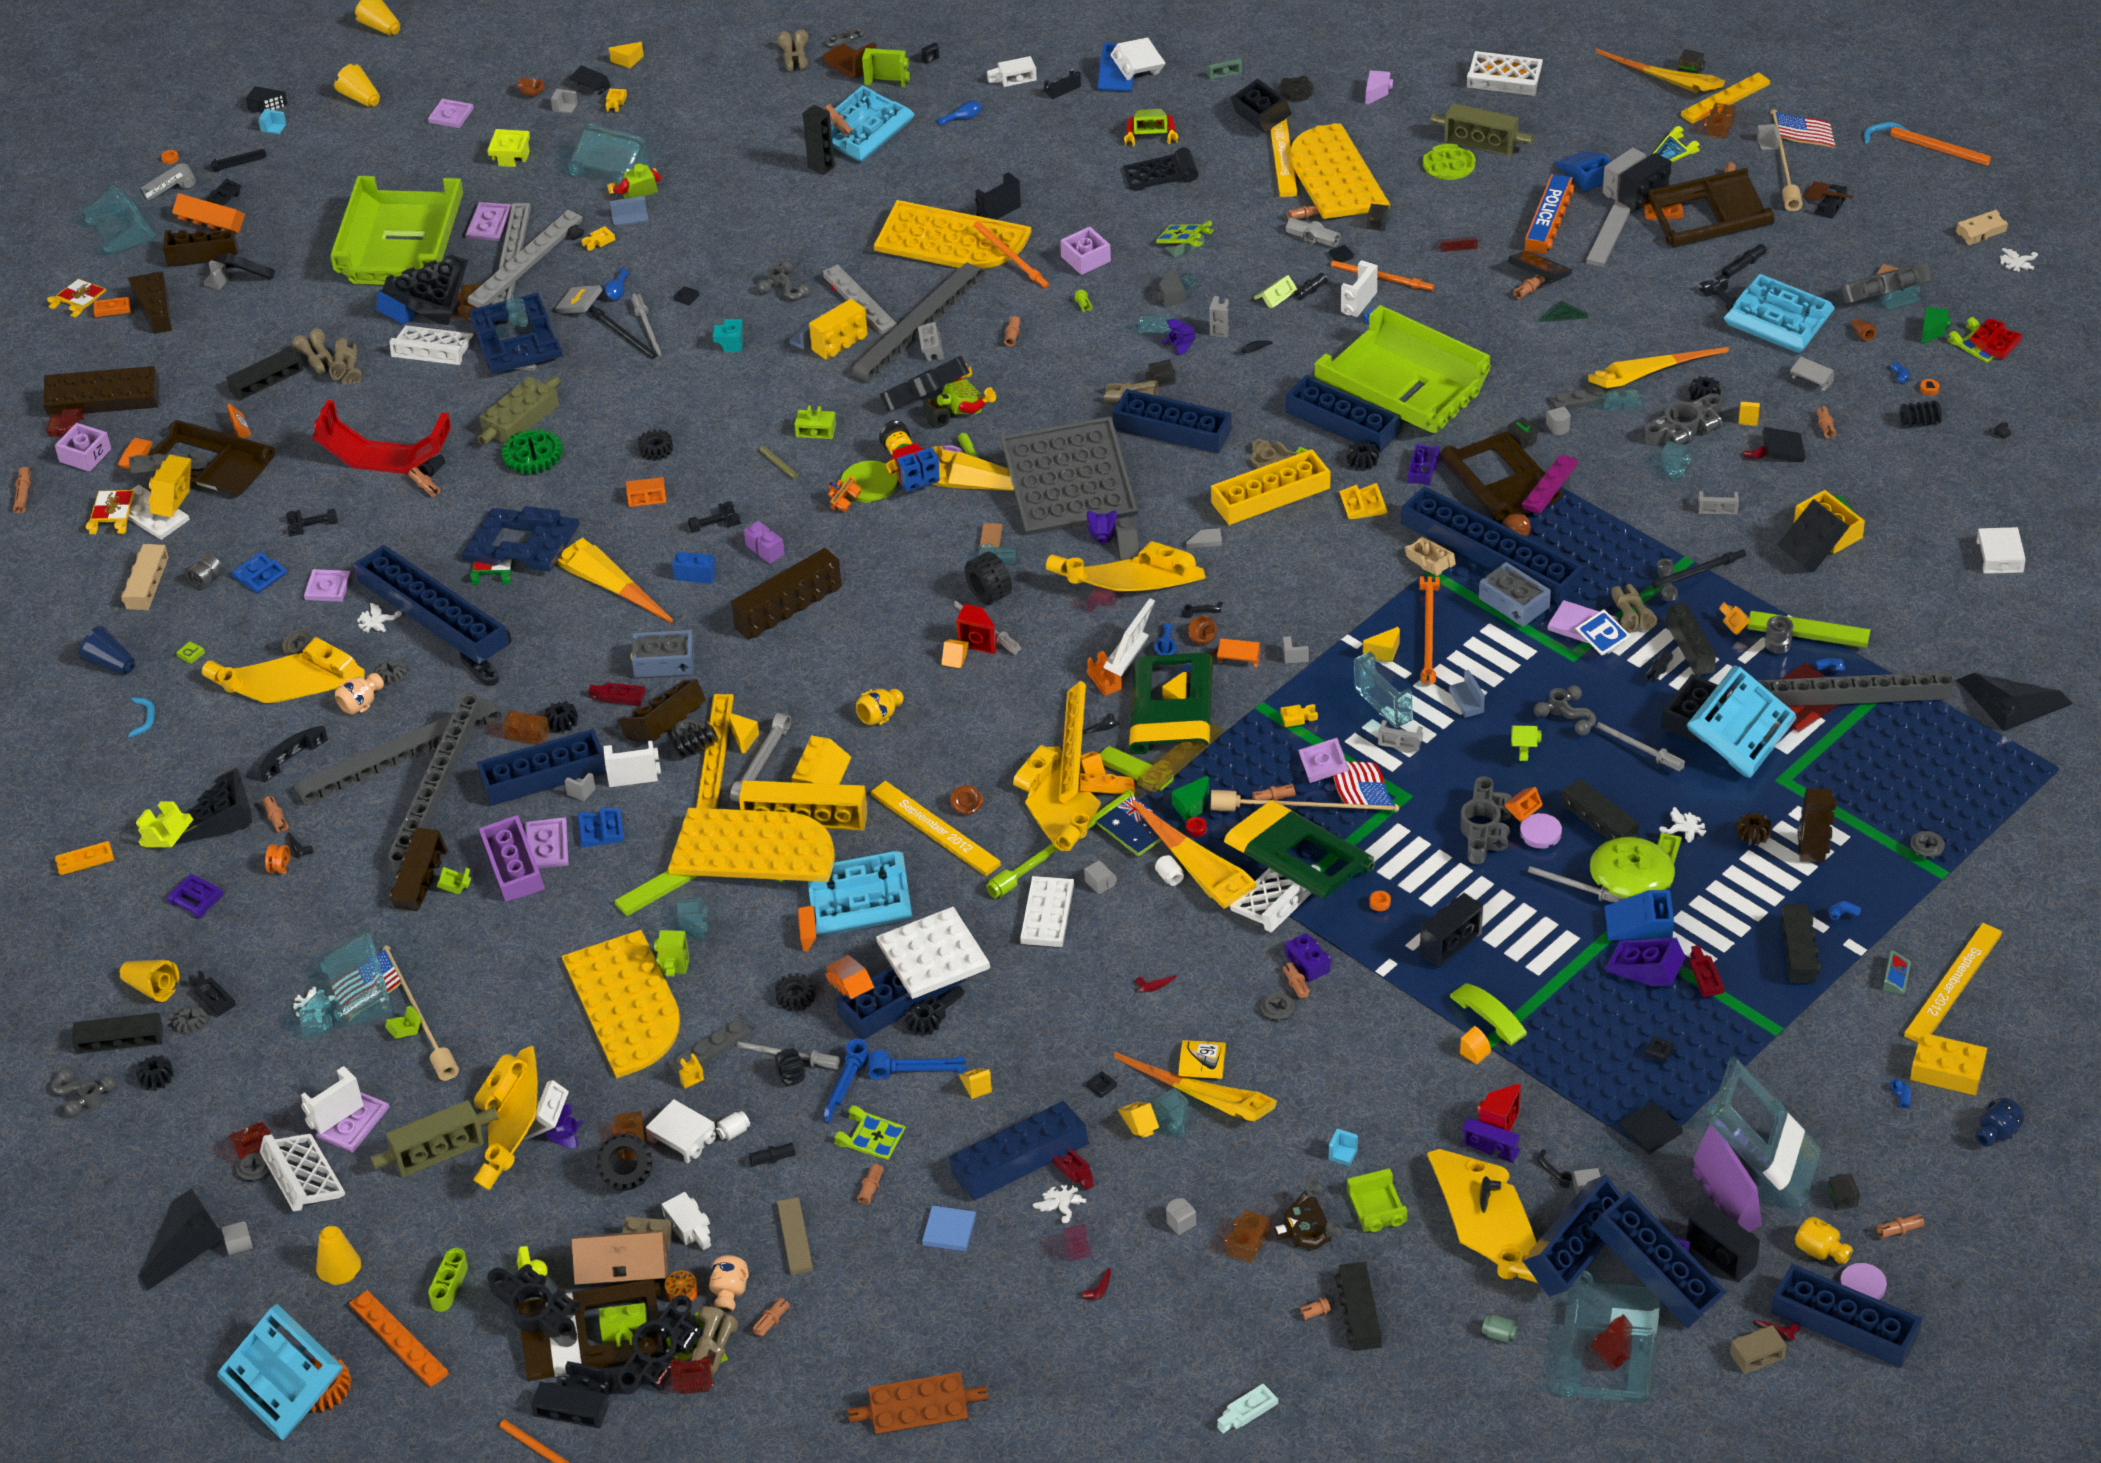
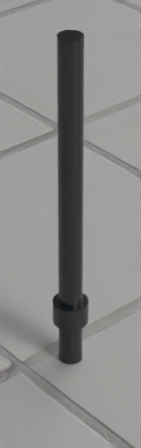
M593 305L589 307L588 311L592 313L594 318L600 319L649 358L654 359L657 357L654 351L606 316L602 309L596 308Z
M1742 549L1736 552H1727L1722 557L1651 582L1653 588H1658L1723 564L1729 565L1734 563L1735 560L1745 557L1746 551Z

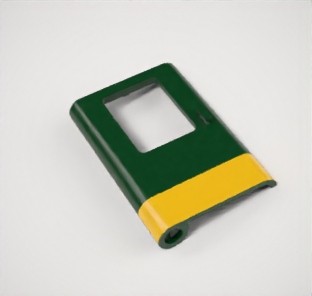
M1187 653L1141 656L1136 658L1134 661L1129 751L1132 754H1147L1149 744L1202 741L1205 745L1210 744L1213 658L1210 654ZM1192 663L1189 698L1151 700L1152 669L1154 665ZM1140 745H1143L1145 748L1140 750Z
M1274 800L1269 801L1232 828L1224 840L1228 845L1322 899H1325L1358 872L1363 875L1367 872L1370 873L1375 866L1372 855ZM1305 838L1349 864L1334 876H1327L1287 853V851Z

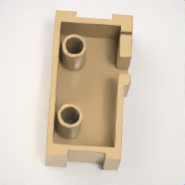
M1997 210L1958 222L1956 233L1959 236L1961 235L1968 245L1980 242L1982 235L1983 239L1986 240L1988 237L2006 232L2008 223L1999 216L2000 213Z
M1423 536L1417 539L1415 543L1405 547L1406 556L1411 561L1435 576L1441 574L1448 567L1456 565L1454 553Z

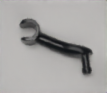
M1218 602L1217 606L1208 604L1195 607L1187 604L1182 611V617L1191 618L1193 612L1197 611L1220 613L1223 603Z
M1542 1149L1540 1156H1537L1538 1163L1559 1180L1561 1187L1569 1188L1572 1174L1568 1171L1560 1173L1546 1161L1544 1158L1546 1150Z

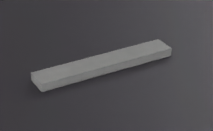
M1618 197L1587 258V264L1605 266L1631 212V208L1620 203Z

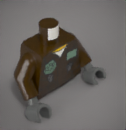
M1309 1179L1306 1183L1308 1191H1304L1285 1210L1284 1224L1274 1227L1278 1240L1290 1237L1295 1247L1302 1246L1303 1248L1317 1250L1325 1243L1331 1242V1236L1339 1237L1341 1235V1230L1338 1228L1340 1224L1333 1219L1327 1221L1317 1198L1312 1197L1313 1194L1319 1195L1322 1192V1186L1317 1184L1318 1181L1316 1179Z

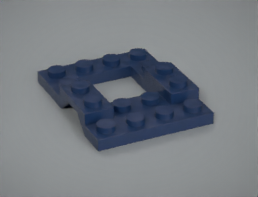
M539 293L468 310L479 345L492 374L563 356L560 344L552 332L549 318ZM527 314L533 333L499 340L492 322Z
M525 506L522 511L491 508L462 552V560L499 565L505 558L518 559L533 570L550 572L579 527V519L561 517L560 510ZM502 528L533 531L525 544L502 541L499 546L492 545Z

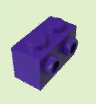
M1307 932L1285 943V956L1296 965L1297 970L1305 977L1308 983L1330 972V956L1327 952L1322 951L1318 942L1312 939Z

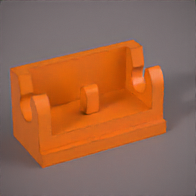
M664 477L626 481L629 507L666 503Z
M1220 638L1217 653L1218 663H1222L1223 659L1253 662L1254 667L1258 666L1260 657L1259 642Z
M1104 651L1098 652V660L1095 663L1089 657L1087 661L1088 670L1086 672L1101 693L1106 696L1121 690V676L1103 668L1108 659Z

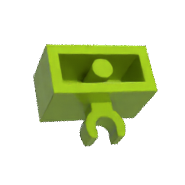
M810 405L807 410H798L795 421L796 437L833 439L836 428L835 412L822 411L821 406H818L817 411H812Z
M1511 726V746H1520L1519 761H1528V747H1537V743H1541V730H1537L1538 726Z
M660 930L659 938L655 939L654 950L658 951L656 962L657 965H660L661 972L666 973V976H675V973L686 974L689 952L685 931Z
M645 1303L599 1308L603 1344L616 1342L617 1346L620 1347L621 1341L629 1340L630 1345H633V1337L636 1330L643 1323L648 1322Z

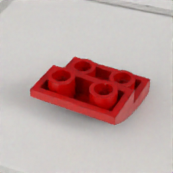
M1990 318L1970 337V341L1978 348L2000 359H2004L2022 340L2021 333L2005 329L2004 322Z

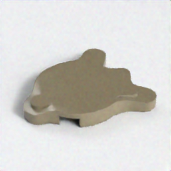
M1256 439L1252 443L1253 449L1250 459L1252 465L1258 469L1299 453L1289 451L1279 441H1276L1277 444L1269 443L1268 440Z

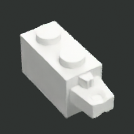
M1031 56L999 62L998 68L987 71V79L989 83L1002 82L1004 87L1037 80L1036 67Z
M683 1192L662 1203L665 1219L670 1220L671 1227L685 1246L696 1241L703 1250L711 1247L710 1237L708 1236L710 1233L708 1225H710L709 1219L705 1213L701 1214L694 1198L690 1199L686 1192Z

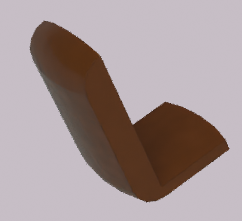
M873 42L856 51L842 44L826 52L822 58L825 64L853 79L864 74L862 58L865 48L877 49L876 43Z

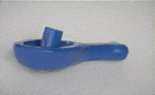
M977 101L965 102L955 112L938 118L937 122L940 126H943L954 119L972 118L980 113L982 105Z
M624 268L620 269L617 279L609 280L605 284V292L612 300H619L624 294L623 281L629 275V272Z
M1162 624L1163 635L1154 643L1156 655L1175 654L1177 649L1176 643L1170 638L1173 629L1172 624Z

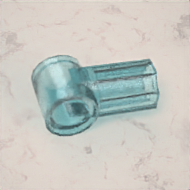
M983 543L978 548V556L990 551L996 554L1004 564H1016L1015 547L995 548L990 543Z

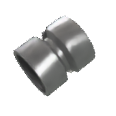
M207 554L198 561V564L196 563L188 569L186 574L194 586L201 585L200 589L203 590L211 584L212 580H216L222 575L224 570L217 558Z
M1774 616L1768 620L1765 647L1770 652L1781 654L1790 649L1793 622L1788 617Z

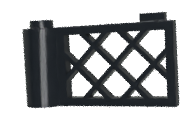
M1186 147L1179 148L1173 155L1123 166L1130 190L1134 189V191L1144 190V187L1181 179L1184 182H1191L1198 177V171L1191 151ZM1172 161L1169 166L1164 165V163ZM1154 166L1152 170L1148 169L1147 167ZM1159 168L1164 170L1162 173L1157 172ZM1136 169L1137 171L1134 174L1128 172V170ZM1142 172L1147 173L1145 177L1140 176ZM1169 172L1176 173V174L1170 175V176L1167 175ZM1152 176L1158 177L1157 179H1150ZM1134 179L1140 180L1139 183L1132 184Z

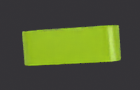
M453 1248L447 1251L429 1288L428 1294L431 1306L437 1312L446 1311L451 1307L468 1270L465 1252L460 1248Z

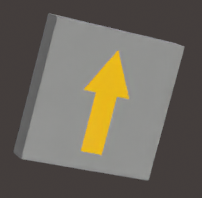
M600 285L572 287L555 310L559 314L586 312L600 295L602 288Z

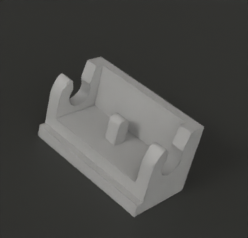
M1219 296L1213 297L1209 308L1210 335L1228 338L1227 308L1229 301L1226 299L1224 304H1219Z
M933 322L919 326L918 332L921 349L925 353L927 360L932 361V354H936L939 360L944 359L941 337L936 323Z
M1800 357L1790 370V374L1793 375L1792 378L1795 379L1797 376H1801L1815 382L1822 387V391H1825L1834 382V370L1803 357Z
M1699 491V514H1738V492H1734L1733 498L1703 497V491Z
M1382 720L1378 733V745L1415 752L1419 751L1423 738V727L1418 726L1416 733L1402 729L1387 728V721Z

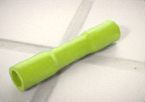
M961 433L957 439L963 451L968 455L979 458L968 434Z

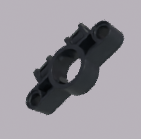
M959 356L881 393L880 397L887 411H890L970 372L963 357Z
M530 1264L524 1265L514 1276L500 1267L489 1271L487 1279L491 1293L510 1307L513 1322L518 1328L527 1332L541 1330L563 1347H570L576 1343L577 1333L571 1318L580 1307L578 1300H572L563 1289H559L552 1295L550 1290L544 1286L547 1280L546 1276L539 1275L532 1269ZM532 1297L540 1298L545 1304L548 1303L546 1309L544 1308L539 1315L534 1317H525L524 1314L517 1312L518 1306L524 1303L526 1299ZM564 1331H570L568 1334H562Z
M685 1295L676 1296L658 1320L645 1322L638 1327L633 1337V1355L618 1374V1388L621 1393L626 1395L633 1394L643 1382L659 1391H663L666 1381L676 1373L675 1369L669 1364L674 1360L677 1350L687 1355L690 1354V1348L702 1336V1333L688 1323L692 1315V1302L689 1297ZM680 1305L686 1306L688 1308L684 1312H679L676 1310V1308ZM659 1332L664 1338L670 1339L672 1346L667 1348L664 1356L651 1358L649 1354L642 1353L638 1347L639 1342L646 1338V1334ZM626 1378H631L634 1380V1383L625 1385L622 1381Z

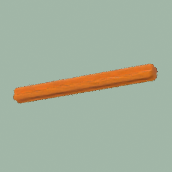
M1898 127L1891 129L1890 136L1986 166L1991 162V156Z

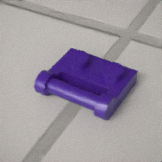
M190 874L168 895L167 902L192 912L195 917L200 919L223 896L222 889ZM185 895L199 902L200 904L196 906L190 903L189 901L181 898V896Z

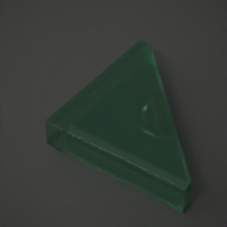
M1560 301L1541 317V321L1587 319L1589 314Z

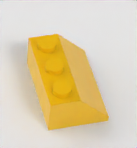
M811 735L793 773L792 783L839 785L851 760V756L831 739Z

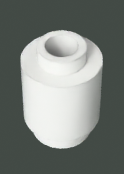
M1162 856L1157 860L1155 870L1167 884L1175 886L1182 882L1184 878L1183 870L1172 856Z
M743 1111L734 1112L717 1122L716 1132L722 1140L730 1141L747 1131V1128L750 1126L749 1119Z

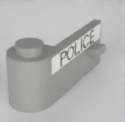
M180 163L141 187V190L146 199L150 200L177 183L183 189L191 188L195 185L196 178L187 164Z

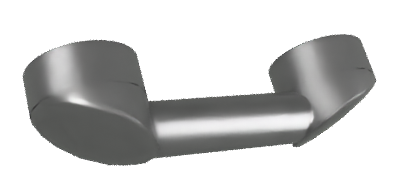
M1670 559L1658 561V574L1661 578L1674 573L1673 562ZM1672 583L1664 585L1661 591L1662 599L1664 601L1676 600L1678 598L1677 588L1672 586Z

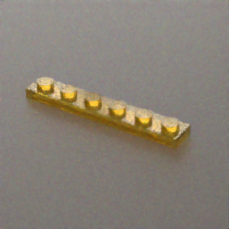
M1211 722L1210 744L1214 740H1216L1222 734L1223 728ZM1202 741L1180 742L1138 778L1137 785L1155 793L1209 745H1205Z

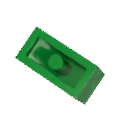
M1926 307L1921 343H1927L1944 335L1946 328H1950L1951 317H1948L1949 309Z
M1205 776L1172 791V806L1185 821L1203 813L1209 795V777Z

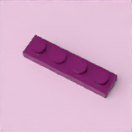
M1560 454L1522 503L1523 510L1541 514L1578 465L1577 459Z

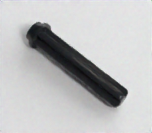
M264 149L220 160L215 158L214 161H211L212 169L219 172V169L266 158V152Z

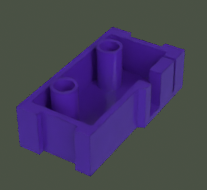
M1415 444L1408 472V483H1422L1430 486L1434 470L1437 468L1440 446L1431 447Z
M1468 1117L1462 1128V1133L1464 1134L1462 1144L1490 1155L1497 1149L1501 1151L1498 1158L1511 1163L1515 1162L1520 1153L1518 1148L1520 1135Z

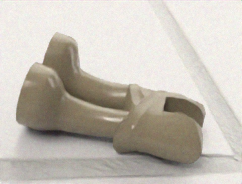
M802 29L794 33L793 40L796 51L793 52L790 33L780 32L777 35V43L785 52L784 60L787 70L789 72L794 71V63H799L800 70H805L808 60L805 57L804 47L808 42V33Z
M317 328L310 332L309 342L305 336L298 335L293 339L292 346L295 351L307 357L309 364L322 376L326 373L324 365L327 364L330 367V364L335 359L324 347L326 338L324 332ZM311 347L314 348V349L317 351V353H318L317 355H315V353L312 351Z
M339 338L335 343V361L330 364L329 373L334 380L342 378L343 384H350L352 381L353 383H360L362 373L359 369L354 368L357 363V345L351 343L348 347L347 339Z
M1150 380L1131 384L1130 382L1106 384L1103 400L1106 403H1118L1126 389L1157 396L1159 391L1158 381Z
M1631 584L1625 586V594H1623L1619 586L1611 589L1612 598L1617 608L1623 612L1620 626L1627 633L1634 632L1638 627V623H1640L1641 628L1644 630H1650L1657 624L1656 615L1642 603L1638 591Z
M705 1306L700 1308L698 1318L705 1324L702 1336L699 1338L698 1345L692 1353L691 1361L692 1367L699 1369L706 1360L703 1373L713 1377L719 1368L722 1356L726 1352L724 1349L729 1336L735 1334L739 1324L733 1316H723V1310ZM718 1328L719 1332L716 1341L714 1342L712 1339L716 1329Z

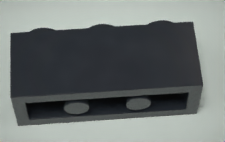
M540 1382L531 1403L534 1417L598 1429L601 1428L609 1407L605 1393L583 1390L578 1387L561 1386L552 1382Z

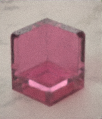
M1095 586L1087 598L1088 610L1092 611L1096 604L1113 606L1116 602V591Z
M1084 1224L1063 1229L1064 1245L1069 1261L1092 1257Z

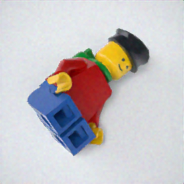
M891 420L886 423L880 430L879 442L892 455V458L885 464L887 472L889 474L896 472L898 481L906 492L939 482L938 457L943 456L942 446H934L927 449L921 448L917 443L912 444L910 432L903 422Z

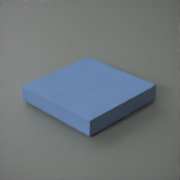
M932 1206L922 1240L923 1245L967 1251L976 1219V1212Z

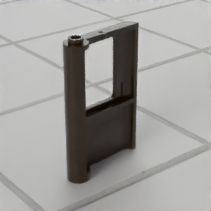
M1747 168L1648 190L1649 202L1666 236V242L1673 248L1774 224V213L1770 207H1763L1748 176ZM1705 198L1718 221L1716 224L1676 233L1674 230H1671L1662 208Z
M1507 431L1460 449L1453 445H1448L1440 453V459L1497 522L1502 523L1503 519L1511 514L1525 515L1530 513V511L1523 510L1522 503L1545 475V472ZM1489 450H1495L1516 474L1484 485L1462 460ZM1561 489L1557 491L1547 506L1561 499L1563 496Z

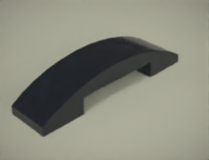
M317 726L301 731L277 745L260 765L259 770L262 781L265 783L281 772L279 766L306 747L314 750L326 742L328 738L325 727Z

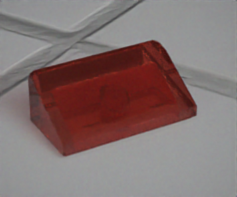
M1475 236L1439 240L1442 252L1478 249V240Z

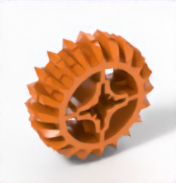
M316 1358L310 1360L318 1370L322 1367V1364ZM341 1359L337 1361L343 1366L342 1372L311 1408L313 1413L316 1412L317 1408H320L324 1413L326 1406L333 1410V1403L341 1405V1398H347V1392L351 1388V1376L348 1367L344 1365Z

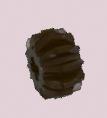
M1749 811L1747 815L1742 814L1736 823L1737 837L1741 838L1742 842H1748L1749 846L1752 843L1759 846L1760 842L1766 843L1768 838H1770L1772 832L1771 820L1767 819L1766 814L1759 815V812L1753 814Z

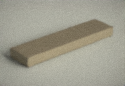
M799 1197L777 1201L790 1274L812 1272L813 1266Z

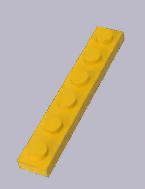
M1758 72L1681 111V116L1693 124L1770 85V80Z

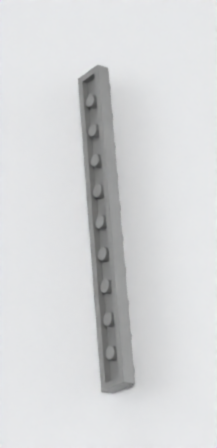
M530 203L512 204L499 270L523 249L531 211ZM516 281L493 300L491 304L511 300Z
M567 210L468 297V303L478 308L489 305L570 233L569 228L579 225L583 217Z

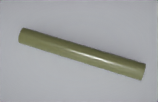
M762 446L759 451L793 480L799 477L798 473L767 447Z

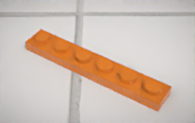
M368 1290L349 1302L350 1307L430 1388L449 1375L448 1370Z

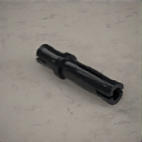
M1759 244L1752 250H1747L1743 256L1724 267L1722 275L1729 279L1750 263L1754 264L1759 257L1766 254V247L1763 244Z

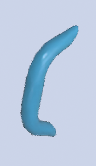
M1884 122L1870 126L1864 132L1865 144L1869 143L1872 132L1893 127L1907 129L1895 122Z
M131 698L134 703L147 707L145 724L132 730L128 735L129 738L144 733L152 727L155 717V706L152 701L146 698Z

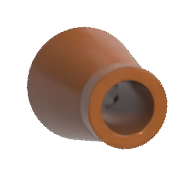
M1855 318L1852 321L1851 326L1861 340L1870 341L1875 337L1876 330L1874 325L1859 318Z

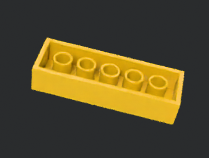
M1311 449L1211 485V503L1226 523L1231 525L1330 489V470Z
M743 780L739 796L740 810L793 812L815 819L825 829L865 830L868 813L865 786Z

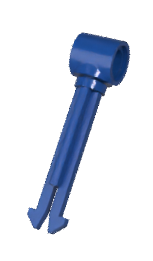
M852 1039L846 1045L845 1066L828 1100L829 1105L825 1108V1122H831L832 1116L837 1106L841 1105L856 1071L868 1063V1045L863 1039Z
M876 1050L868 1056V1074L871 1079L877 1080L879 1078H889L890 1071L891 1073H896V1071H958V1073H962L966 1070V1065L961 1064H965L966 1059L962 1056H957V1058L950 1059L891 1058L890 1060L888 1052Z

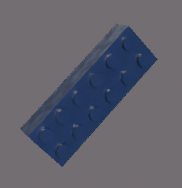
M1305 375L1285 395L1286 413L1357 443L1370 441V444H1376L1379 453L1400 433L1401 415L1308 375Z
M1126 389L1113 411V425L1115 430L1219 453L1232 430V413Z
M594 729L477 762L480 781L490 806L565 785L567 778L576 781L577 778L584 779L588 773L596 776L607 772L604 752Z
M891 966L870 978L874 988L853 999H850L847 995L843 996V994L837 997V1014L860 1039L864 1040L906 1016L905 1013H907L908 1007H913L914 1002L921 1004L922 1001L931 995L937 998L966 981L967 978L912 999Z
M1061 1101L949 1156L952 1175L975 1201L1052 1163L1055 1156L1060 1158L1069 1154L1068 1150L1070 1149L1076 1151L1088 1145L1086 1124L1064 1101Z
M1607 1175L1588 1181L1522 1260L1549 1297L1567 1291L1606 1244L1590 1227L1605 1210L1622 1197Z
M1630 1191L1605 1210L1590 1227L1687 1328L1691 1327L1727 1292Z
M1791 1264L1776 1290L1771 1308L1772 1314L1899 1368L1903 1366L1915 1344L1922 1318L1795 1264Z

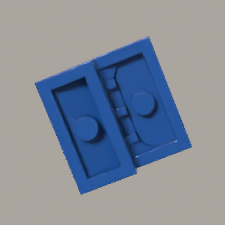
M262 551L232 571V576L256 593H260L287 574V570L275 559L271 561Z
M600 808L599 813L578 812L577 821L581 847L617 843L624 840L620 809Z

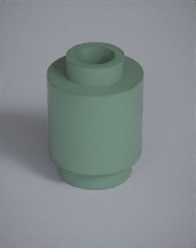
M1487 1315L1482 1328V1333L1487 1334V1337L1509 1343L1511 1339L1515 1340L1518 1332V1326H1515L1514 1320L1497 1315Z

